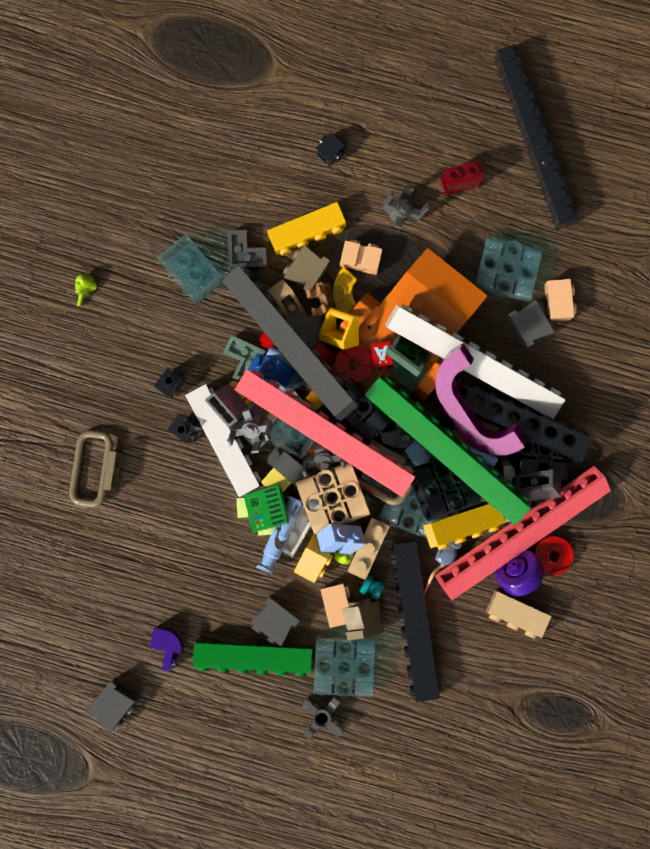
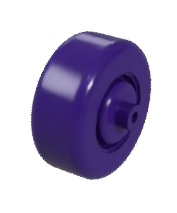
M525 550L497 569L495 575L498 583L506 593L513 596H523L533 592L541 584L544 577V567L535 553Z

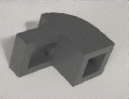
M278 446L265 459L266 462L296 488V481L307 478L302 474L301 470H303V467Z

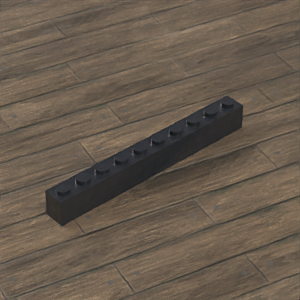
M516 45L499 49L494 60L554 227L557 231L572 226L576 223L578 217Z

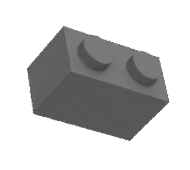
M553 469L516 475V490L519 493H525L531 501L561 497V479Z

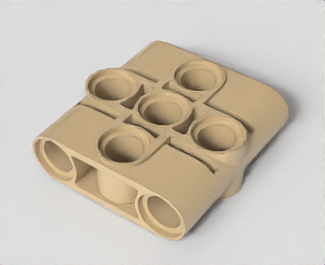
M346 463L345 468H342L340 465L296 481L314 535L330 524L325 511H328L332 524L342 525L370 515L354 469L350 463ZM334 471L337 474L340 485H337L333 474ZM325 475L331 476V482L327 485L321 483V478ZM315 478L317 480L321 492H318L314 481ZM348 487L356 488L357 491L354 496L346 495ZM331 493L338 495V500L335 503L328 502V496ZM313 500H318L320 504L316 510L309 508V504ZM345 504L348 505L352 518H349ZM339 511L345 514L344 519L340 522L334 519V515Z

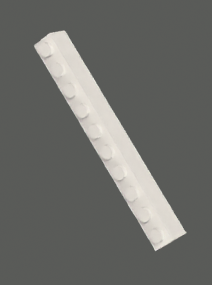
M396 304L385 324L387 328L443 359L452 349L464 343L474 358L471 366L464 369V371L552 419L555 418L565 401L560 396V391L553 387L550 390L545 388V383L537 378L534 381L529 379V374L521 369L518 372L513 370V365L504 360L500 363L495 360L497 356L488 351L484 354L479 351L480 347L472 342L466 344L462 341L464 339L462 336L454 332L450 335L446 332L447 328L438 323L434 326L429 323L430 319L422 314L416 316L412 313L413 309L404 304L400 307Z

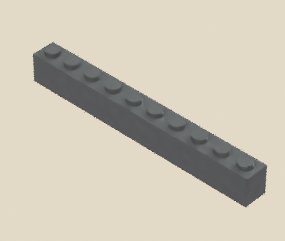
M238 265L221 281L331 413L341 422L358 407L354 401L356 396L349 389L345 391L342 387L345 383L338 375L334 377L330 373L333 369L326 361L322 363L319 360L321 355L314 347L310 349L307 346L310 342L303 334L299 336L295 332L298 328L291 320L287 322L284 319L287 315L280 307L276 309L273 306L276 302L269 294L265 296L262 293L264 288L258 281L254 283L251 280L253 275L247 269L243 271Z

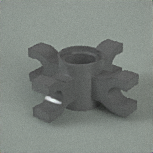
M334 696L325 707H316L308 698L302 703V707L313 715V722L304 731V735L308 739L319 728L327 727L337 737L342 733V728L331 720V713L340 704V700ZM319 713H325L328 719L325 722H320L316 716Z

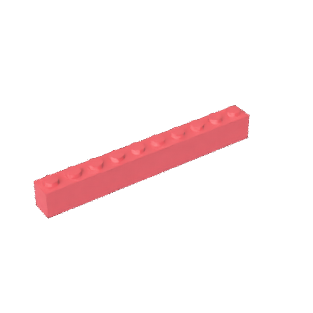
M253 369V371L246 370L234 390L401 497L404 496L416 477L413 474V469L405 464L401 467L396 463L397 459L389 454L386 456L379 453L380 448L372 443L368 446L362 442L364 438L356 433L349 434L345 431L347 427L339 422H336V424L329 421L330 417L322 411L319 414L313 411L312 408L314 406L304 400L302 403L295 399L297 396L289 390H286V392L280 390L278 383L271 379L269 382L262 378L264 374L256 369Z
M595 466L561 488V497L545 499L529 510L516 525L510 523L436 574L435 577L451 601L609 493L611 490L606 477Z

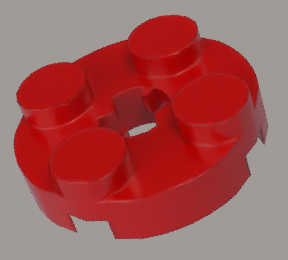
M355 346L342 349L337 354L335 370L339 378L345 383L352 378L358 384L366 381L372 374L374 367L373 359L370 352L364 347ZM357 360L360 367L352 370L350 369L351 365L349 362Z
M556 536L542 539L534 548V553L541 561L544 573L560 575L565 573L570 568L574 558L571 545L566 540ZM555 550L554 553L558 552L559 556L556 557V561L549 559L550 551Z

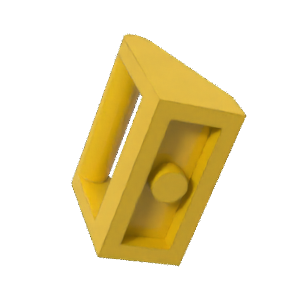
M333 307L329 308L319 332V340L341 349L358 346V316ZM336 317L349 321L345 333L337 330Z

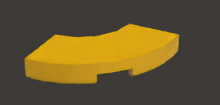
M345 267L340 270L336 277L333 297L336 308L349 313L356 304L352 291L358 279Z

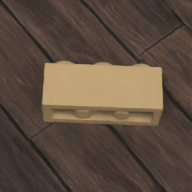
M371 518L363 535L366 544L356 551L347 572L364 580L366 579L390 526Z
M494 591L486 609V613L490 614V619L499 623L500 620L508 622L507 627L516 631L518 628L525 630V635L536 639V636L543 637L551 619V616L497 591Z

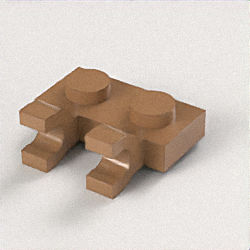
M320 282L315 284L316 289L306 290L308 298L317 297L321 304L320 308L311 309L312 316H322L325 319L329 308H337L330 284Z

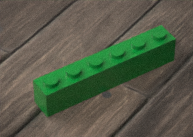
M199 641L194 643L193 667H198V671H209V668H217L218 672H229V669H237V673H248V670H256V674H268V671H276V675H287V672H295V676H307V673H311L312 647Z

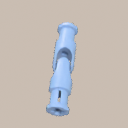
M290 496L287 498L288 502L286 505L290 523L275 527L263 551L264 556L260 564L256 566L270 574L273 573V566L276 560L280 558L289 533L295 525L296 515L300 507L303 506V502ZM275 538L281 540L277 546H275Z

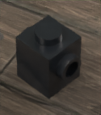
M332 133L328 136H323L318 142L319 145L315 148L316 155L328 167L335 161H340L345 155L344 141L338 135L334 136Z
M167 368L154 387L172 399L185 380L181 378L183 374L177 369L170 370Z
M178 414L168 428L181 441L190 444L199 439L200 432L203 429L190 417L183 414Z

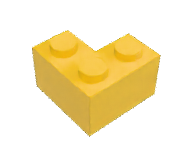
M313 534L294 571L315 583L318 576L322 578L327 568L324 564L328 566L333 557L329 552H321L317 534Z

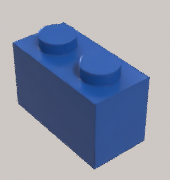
M259 353L253 358L248 369L251 371L256 369L264 374L262 378L266 381L271 379L285 388L295 372L281 361Z

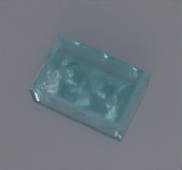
M187 234L183 235L156 257L194 305L198 304L223 283L221 281L223 277Z

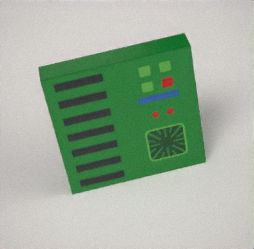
M281 485L244 495L252 533L290 523Z

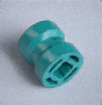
M367 575L359 592L363 594L369 592L371 598L377 600L385 582L381 580H375L374 582V578Z

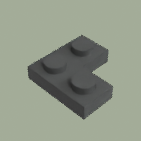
M247 230L228 231L229 269H235L238 265L241 269L267 268L266 247L248 248Z

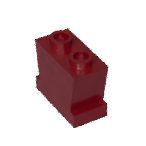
M480 160L443 169L444 176L440 177L444 195L448 196L481 187V182L485 177Z

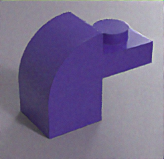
M155 627L153 628L150 648L165 651L162 671L170 672L172 667H176L178 656L175 653L183 652V642L175 631Z

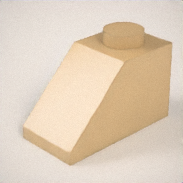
M283 279L267 290L278 308L280 307L287 315L286 319L292 315H299L300 318L308 316L292 289Z

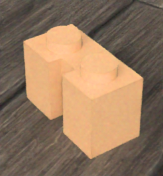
M357 240L345 241L340 267L377 275L382 249L375 244H368L367 247L361 246V242Z
M571 279L547 281L544 285L547 300V319H550L552 322L571 320L576 315V304L573 303L572 298L575 294V288L573 284L571 285Z
M341 583L321 588L330 628L346 624L342 608L349 607L347 598L351 597L348 586L344 587V584Z

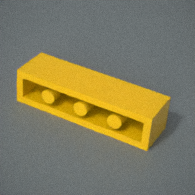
M338 202L269 229L267 233L276 256L280 254L284 256L289 254L294 248L298 247L301 249L303 245L308 246L311 241L316 240L318 242L325 239L328 234L342 232L343 228H346V221Z
M486 504L423 525L430 548L438 547V550L449 547V542L455 541V544L467 541V536L471 535L472 538L481 536L484 530L488 529L489 532L499 530V525L506 522L504 516L492 505Z

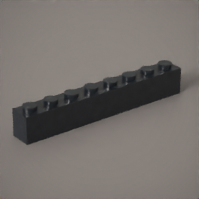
M417 541L393 544V549H390L391 561L395 560L396 568H392L394 580H398V587L395 588L396 598L401 601L398 613L399 618H403L404 626L401 627L402 638H406L407 646H404L405 658H409L410 663L409 666H406L408 678L412 677L413 684L409 685L410 696L414 697L416 702L439 699Z

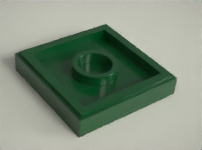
M401 335L397 336L385 352L416 377L431 357L428 352L416 343Z

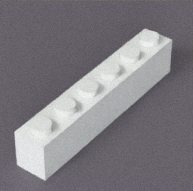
M205 384L185 396L235 491L241 498L245 494L260 488L259 483L262 481L257 471L253 473L250 468L253 464L248 454L244 456L241 451L244 447L239 437L234 439L233 445L229 447L227 439L232 426L228 428L205 401L214 392L212 387L208 388Z

